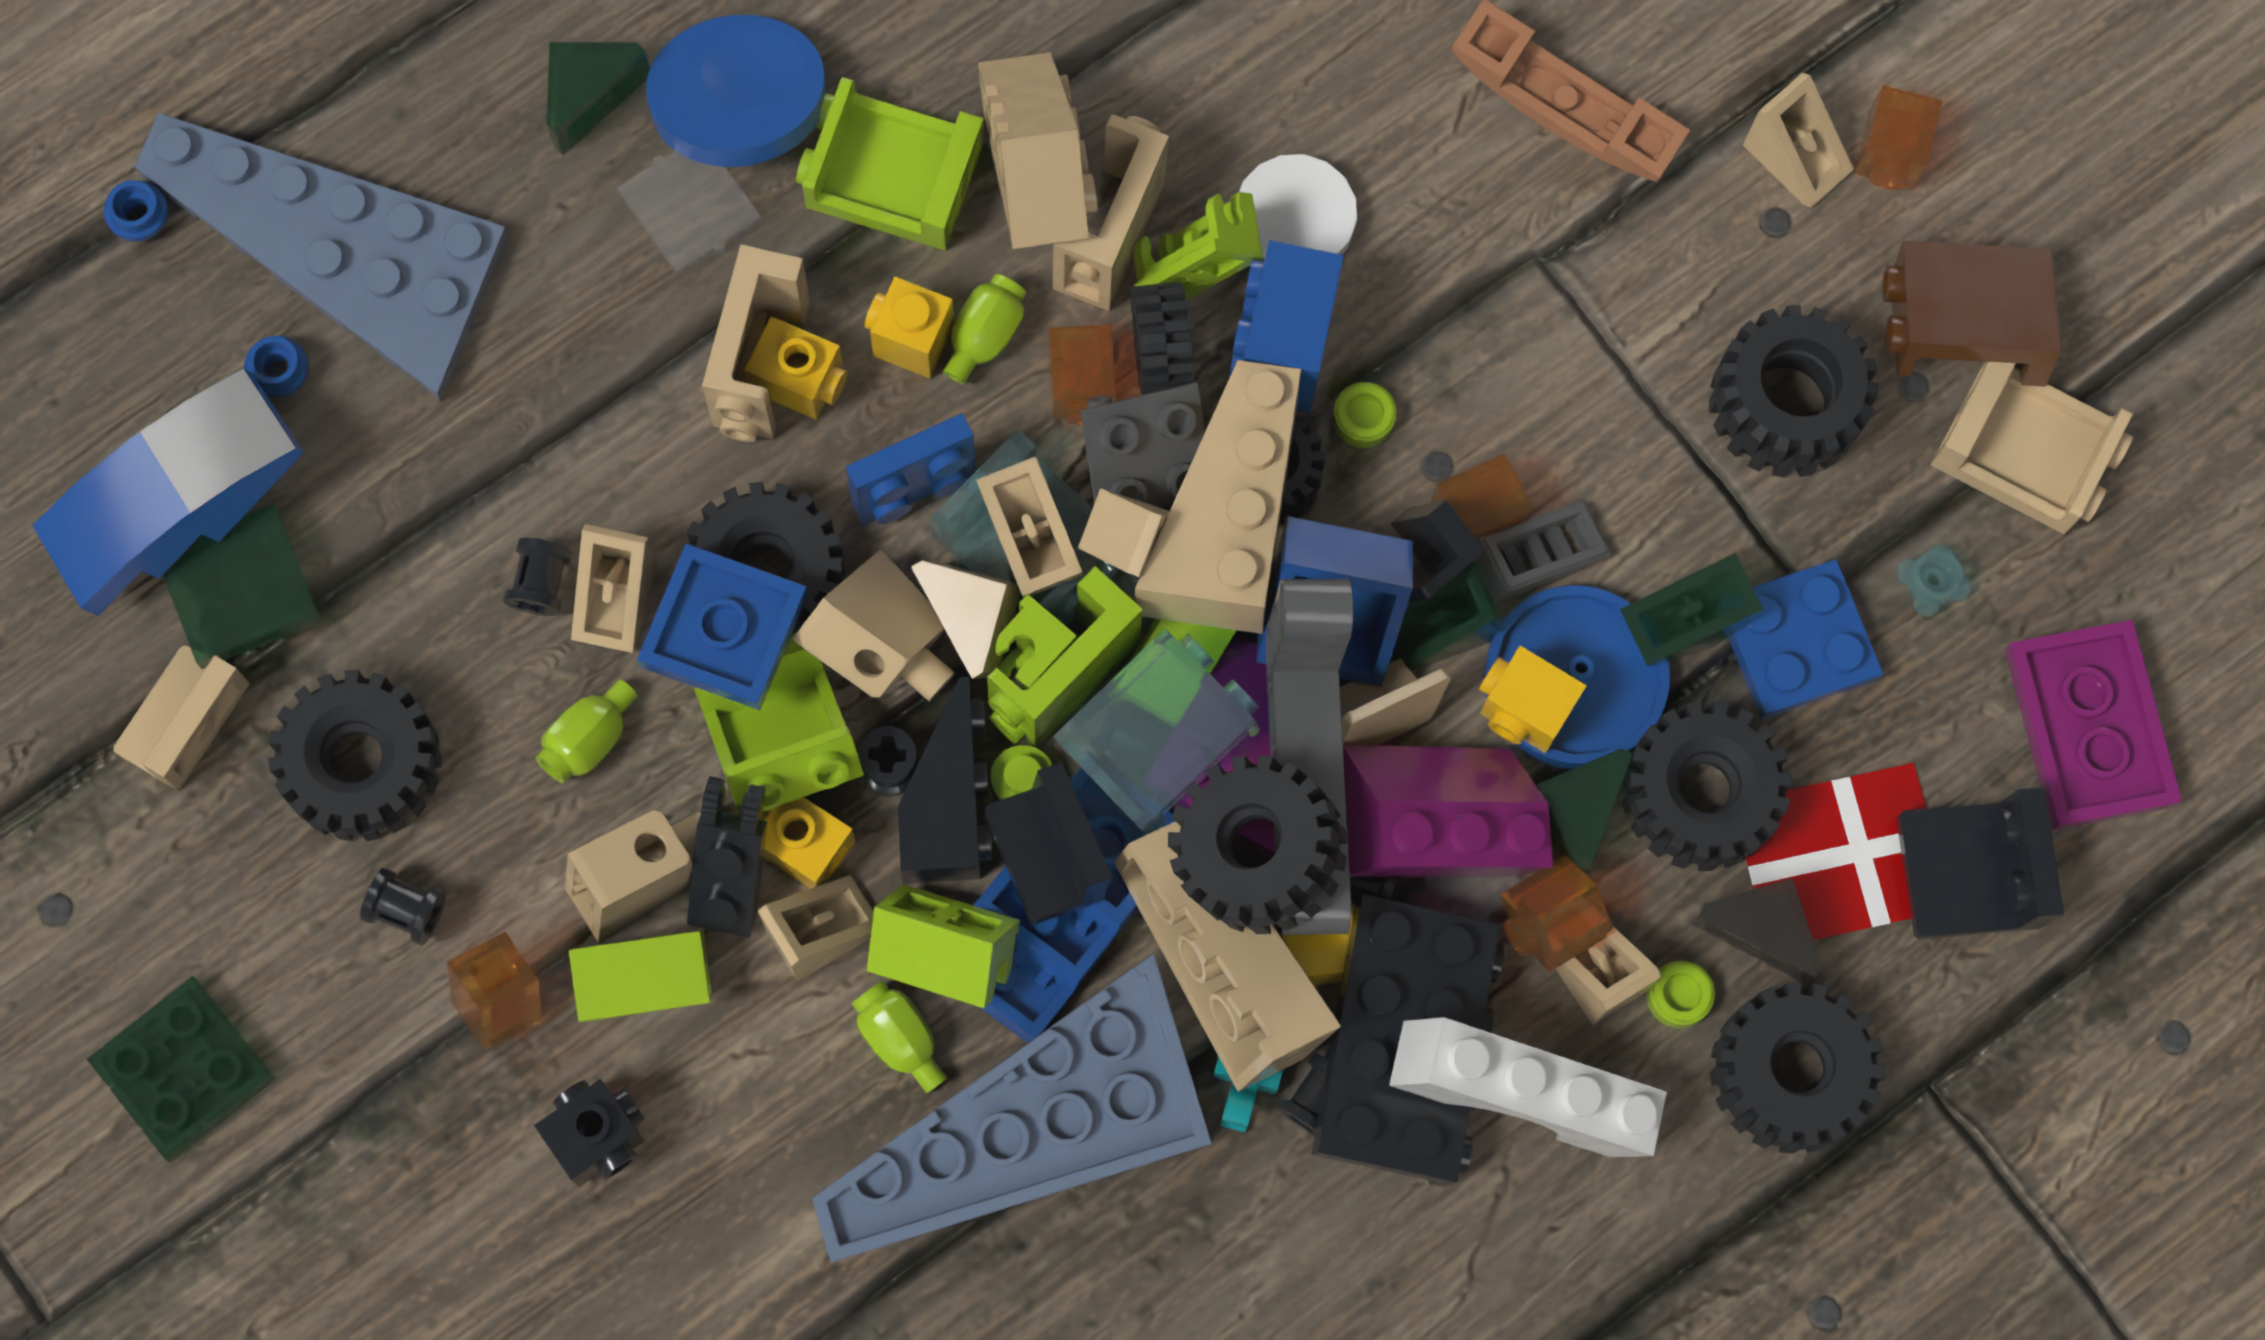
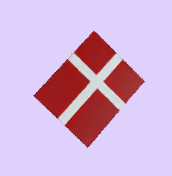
M1914 762L1788 790L1785 798L1791 800L1787 812L1778 822L1780 824L1779 827L1750 857L1749 855L1745 856L1770 950L1911 919L1896 818L1901 812L1906 810L1927 809Z

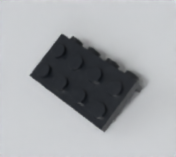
M1366 894L1356 898L1335 1016L1341 1027L1332 1034L1311 1155L1428 1180L1431 1185L1440 1187L1458 1183L1459 1175L1466 1173L1472 1156L1473 1141L1471 1136L1466 1135L1469 1111L1476 1108L1445 1104L1389 1086L1403 1021L1445 1017L1491 1033L1494 1013L1492 1008L1487 1007L1490 982L1495 983L1497 981L1504 959L1503 945L1497 944L1500 925Z

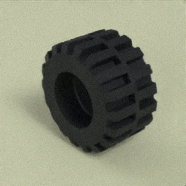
M1801 305L1786 306L1781 317L1778 316L1774 308L1761 313L1756 324L1751 320L1748 321L1739 330L1736 338L1732 339L1713 375L1710 387L1714 391L1709 398L1710 413H1719L1713 424L1718 437L1729 434L1732 439L1727 449L1735 457L1742 451L1752 458L1747 466L1758 472L1764 464L1773 466L1772 476L1786 478L1792 467H1796L1799 477L1812 475L1819 464L1825 470L1836 463L1842 453L1846 454L1868 423L1874 411V408L1871 406L1877 399L1879 392V383L1871 382L1878 371L1875 358L1864 359L1862 355L1867 349L1868 344L1863 337L1859 335L1852 340L1846 334L1851 325L1842 318H1839L1835 325L1826 321V310L1814 307L1810 315L1807 316L1802 315ZM1775 368H1790L1806 374L1816 383L1822 393L1824 412L1802 417L1780 410L1765 394L1761 382V374Z

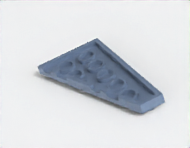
M158 113L135 164V169L140 177L156 186L164 195L196 219L200 218L224 236L232 246L244 255L252 257L268 269L275 278L343 329L351 331L375 349L379 356L395 368L403 370L419 382L426 391L441 401L508 238L505 226Z
M1151 954L814 1195L812 1202L830 1262L845 1259L1210 1145L1211 1140L1154 954Z

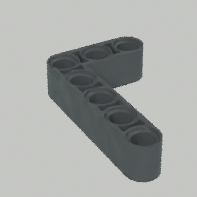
M1282 579L1266 633L1270 756H1273L1282 766H1284L1286 761L1297 766L1324 791L1325 795L1338 809L1341 817L1337 818V821L1346 829L1347 834L1339 668L1352 633L1353 598L1351 582L1349 579ZM1274 824V841L1276 854L1280 846V833L1277 826ZM1348 843L1339 844V850L1347 857L1345 872L1333 870L1331 878L1339 884L1333 897L1331 898L1322 891L1314 900L1322 910L1312 918L1303 911L1294 915L1298 926L1284 931L1279 926L1281 935L1349 933L1351 894Z

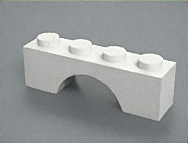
M1445 1017L1403 1021L1389 1086L1445 1104L1475 1107L1522 1118L1557 1133L1556 1140L1608 1157L1654 1156L1667 1093L1666 1091Z

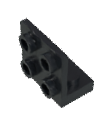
M2044 787L2018 789L1996 804L1906 810L1897 816L1896 821L1913 933L1916 938L1927 939L2037 930L2064 915Z

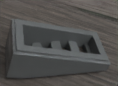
M1583 499L1479 537L1477 540L1485 551L1471 562L1468 567L1486 604L1493 608L1607 559L1611 552ZM1567 524L1581 552L1573 554L1560 526ZM1544 534L1557 561L1551 562L1539 535ZM1521 545L1532 570L1527 571L1515 546Z

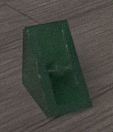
M549 42L547 126L554 148L562 155L568 152L647 81L650 66L646 50L637 42Z
M1736 552L1620 609L1648 667L1716 647L1765 611Z
M1478 561L1471 562L1428 599L1408 602L1393 649V655L1395 660L1401 658L1410 671L1491 643L1502 618Z
M1620 748L1537 785L1549 806L1551 844L1568 879L1581 883L1590 872L1633 754Z

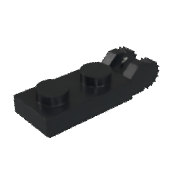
M709 776L702 799L701 815L696 828L687 925L750 938L757 915L767 821H763L766 787L752 784L749 786L748 792L745 793L742 801V816L723 812L726 797L725 779Z

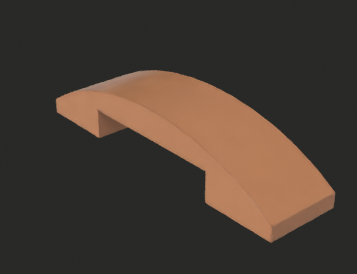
M1482 0L1450 51L1491 90L1548 131L1606 163L1657 182L1690 132V129L1638 97L1634 105H1631L1531 41L1535 30L1491 2Z

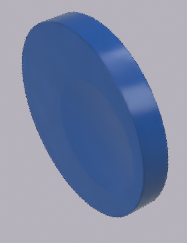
M757 15L717 17L684 30L669 41L656 56L650 67L646 82V96L651 119L663 141L677 153L688 159L719 167H741L759 164L779 157L799 145L819 123L823 100L827 93L823 62L812 42L803 33L784 22Z
M1570 585L1550 588L1518 604L1505 617L1496 630L1486 654L1483 680L1498 657L1510 662L1521 645L1587 685L1546 753L1524 740L1521 744L1512 743L1533 759L1565 769L1601 767L1631 753L1652 724L1655 725L1660 719L1666 705L1670 686V670L1666 650L1651 622L1640 610L1620 596L1589 586Z

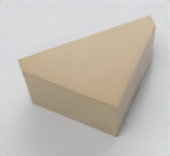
M1801 73L1758 112L1743 143V146L1803 205L1810 208L1854 170L1811 75Z
M1036 456L976 480L1023 598L1027 594L1030 596L1083 575Z
M1100 488L1078 548L1129 574L1140 577L1170 511Z
M585 524L581 535L571 640L630 653L634 652L657 566V560L648 537Z
M921 560L911 566L971 678H987L996 668L999 669L1004 654L1001 656L996 654V641L1000 633L1014 618L1020 596L1018 584L941 562Z
M851 875L765 904L758 910L764 928L797 982L871 938L874 912Z
M1593 907L1539 939L1545 954L1592 1026L1645 994L1661 978L1658 968Z

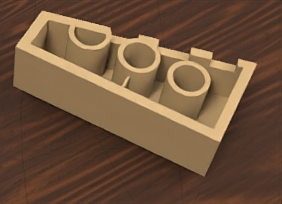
M1051 52L978 62L984 119L1012 248L1018 249L1088 239L1086 213L1097 212V198L1092 173L1089 174L1085 143L1084 140H1080L1076 108L1072 107L1068 76H1059Z
M1237 360L1136 585L1135 603L1143 609L1142 617L1263 634L1298 405L1301 369Z
M1173 822L1129 843L1114 861V864L1236 1090L1239 1092L1303 1060L1341 1026L1272 924L1271 934H1256L1246 926L1243 932L1232 929L1220 919L1219 921L1216 920L1187 895L1180 886L1184 882L1173 873L1170 860L1178 858V855L1168 847V832L1180 833L1181 829L1177 822Z

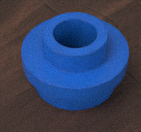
M129 180L118 184L111 190L105 201L104 217L107 225L116 236L126 241L140 242L154 237L162 230L168 218V205L161 191L153 184L140 180ZM134 207H147V213L142 218L135 221L128 220V214Z
M270 336L259 340L251 347L245 358L244 369L254 375L267 397L282 398L295 393L301 388L308 376L309 362L304 350L296 341L285 336ZM276 361L288 363V369L283 375L279 377L268 375V368L272 363Z

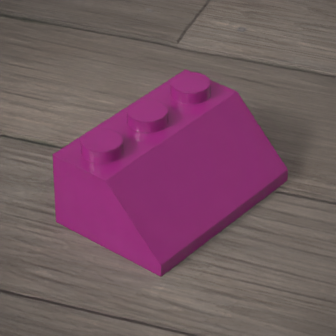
M1343 745L1350 877H1515L1553 868L1548 802L1511 749Z

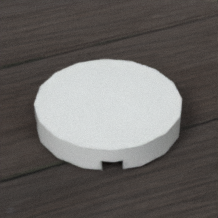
M1306 154L1280 155L1259 164L1245 178L1240 192L1253 195L1263 259L1260 261H1265L1269 240L1341 255L1348 249L1357 223L1356 197L1346 178L1328 162Z

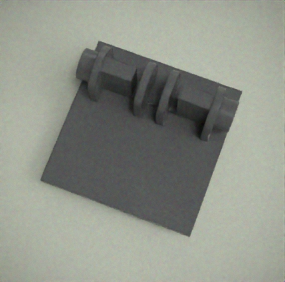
M1191 382L1112 402V397L1109 395L1095 396L1087 399L1088 409L1080 410L1094 503L1100 488L1170 511L1205 434L1198 382Z

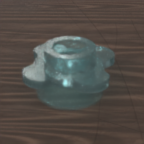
M1944 545L1932 546L1928 552L1915 561L1905 559L1896 569L1897 580L1907 585L1914 598L1913 609L1922 616H1933L1938 611L1939 606L1951 600L1955 602L1964 601L1971 590L1970 582L1964 577L1961 564L1954 557L1952 550ZM1928 576H1936L1939 580L1938 585L1933 586L1929 584Z

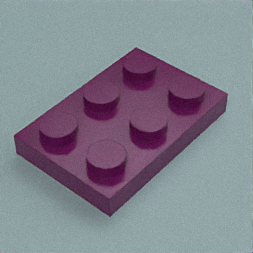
M2133 620L2011 642L2004 649L2040 787H2044L2052 831L2174 808L2182 803Z

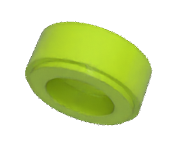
M1370 382L1352 384L1340 393L1335 402L1332 417L1333 426L1338 436L1351 446L1358 448L1377 446L1385 441L1392 432L1396 420L1395 402L1388 391L1377 384Z
M1688 961L1670 962L1659 969L1661 978L1646 993L1647 1004L1651 1013L1658 1021L1672 1028H1687L1697 1024L1709 1013L1714 1002V986L1707 972L1700 966Z

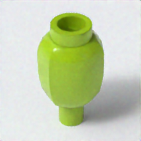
M994 274L990 283L979 285L971 292L952 328L951 342L955 352L943 370V373L948 378L964 385L976 364L990 362L1005 349L1024 317V307L1021 302L1027 293L1019 284L1003 275Z
M619 679L603 696L590 695L579 699L566 709L542 735L541 745L543 750L535 757L537 763L549 776L562 784L571 775L581 776L590 772L610 752L620 738L623 730L621 714L637 698L636 692L626 682Z
M881 980L851 1003L858 1012L856 1017L858 1032L871 1050L888 1068L899 1073H911L926 1094L947 1079L946 1075L932 1058L935 1047L933 1033L921 1012L903 991L897 989L890 990L884 981Z

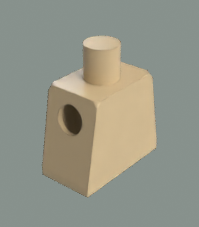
M881 550L828 593L793 637V640L802 648L865 693L875 698H881L903 678L930 702L955 674L929 650L945 629L932 604Z
M655 809L568 853L565 890L597 942L614 934L683 891L689 885L693 864L692 859L694 857L696 828L701 815L700 812H696L670 826L663 813L659 809Z

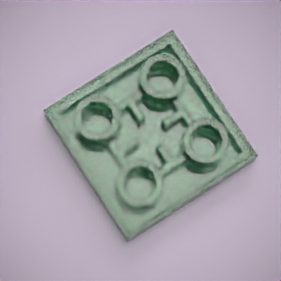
M274 503L245 514L220 542L201 534L163 574L194 659L201 669L208 666L214 655L224 661L322 621L281 514Z
M191 976L87 1058L90 1065L162 1157L170 1163L277 1079L201 982L194 976Z

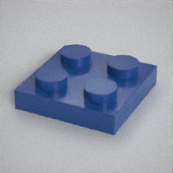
M963 413L845 466L852 506L862 526L875 520L879 524L893 522L906 515L912 509V503L933 493L936 498L949 496L961 490L969 483L968 477L976 474L974 435Z
M685 544L637 657L638 665L640 668L761 710L808 596L807 587Z
M1836 559L1721 597L1715 604L1761 720L1876 682L1883 676L1879 662Z

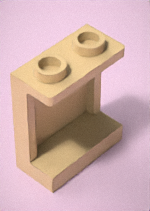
M1110 115L1105 129L1104 171L1123 180L1098 236L1088 233V239L1053 244V290L1107 311L1111 310L1133 259L1134 244L1142 238L1165 184L1169 136L1161 133L1160 129L1152 122L1136 116H1129L1124 119L1116 115Z
M740 245L702 383L712 425L720 428V433L726 437L742 442H754L757 436L767 439H773L776 424L768 389L747 384L744 369L766 327L768 317L772 316L779 320L805 325L810 298L803 258Z
M1984 361L1930 465L2062 534H2065L2080 518L2089 522L2107 491L2106 488L2098 485L2106 467L2108 466L2115 470L2132 442L2133 436L2124 431L2133 413L2121 407L2114 416L2106 415L2048 384L2046 387L2021 385L2020 370L2014 367L2016 363Z

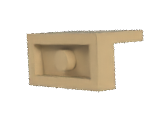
M188 646L180 647L114 745V752L119 757L179 791L250 685L237 668L214 655L211 660Z
M1400 658L1388 665L1382 687L1355 681L1339 687L1342 745L1378 746L1431 720L1451 678L1441 668L1417 679Z

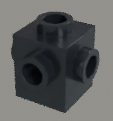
M601 1079L589 1086L586 1080H582L566 1089L553 1101L556 1110L534 1125L566 1174L578 1187H581L599 1173L602 1174L604 1179H608L624 1170L638 1157L634 1149L645 1142L635 1128L645 1118L623 1086L611 1093ZM603 1122V1127L597 1135L587 1137L592 1125Z

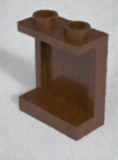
M1903 241L1895 265H1886L1884 269L1882 299L1883 302L1892 303L1893 316H1889L1886 325L1885 348L1887 353H1895L1897 376L1910 377L1916 360L1920 358L2019 363L2021 385L2047 386L2061 353L2052 249Z

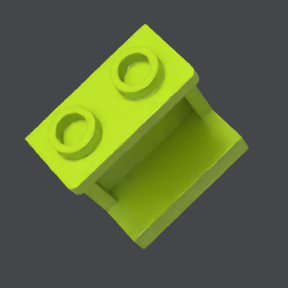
M842 77L835 95L825 94L820 121L816 125L817 129L822 130L815 150L806 148L799 163L796 183L802 185L806 208L946 251L984 145L983 118L960 111L954 124L860 95L855 91L854 80Z
M1095 566L1077 584L1076 619L1087 630L1027 690L1020 689L998 668L987 677L989 707L994 711L989 716V719L993 725L1013 743L1016 744L1023 738L1030 746L1037 748L1140 643L1143 609Z
M797 632L792 633L761 710L694 687L739 816H742L741 806L743 797L748 792L751 784L766 787L764 811H768L785 803L864 776L851 733L844 722L822 661L793 640Z

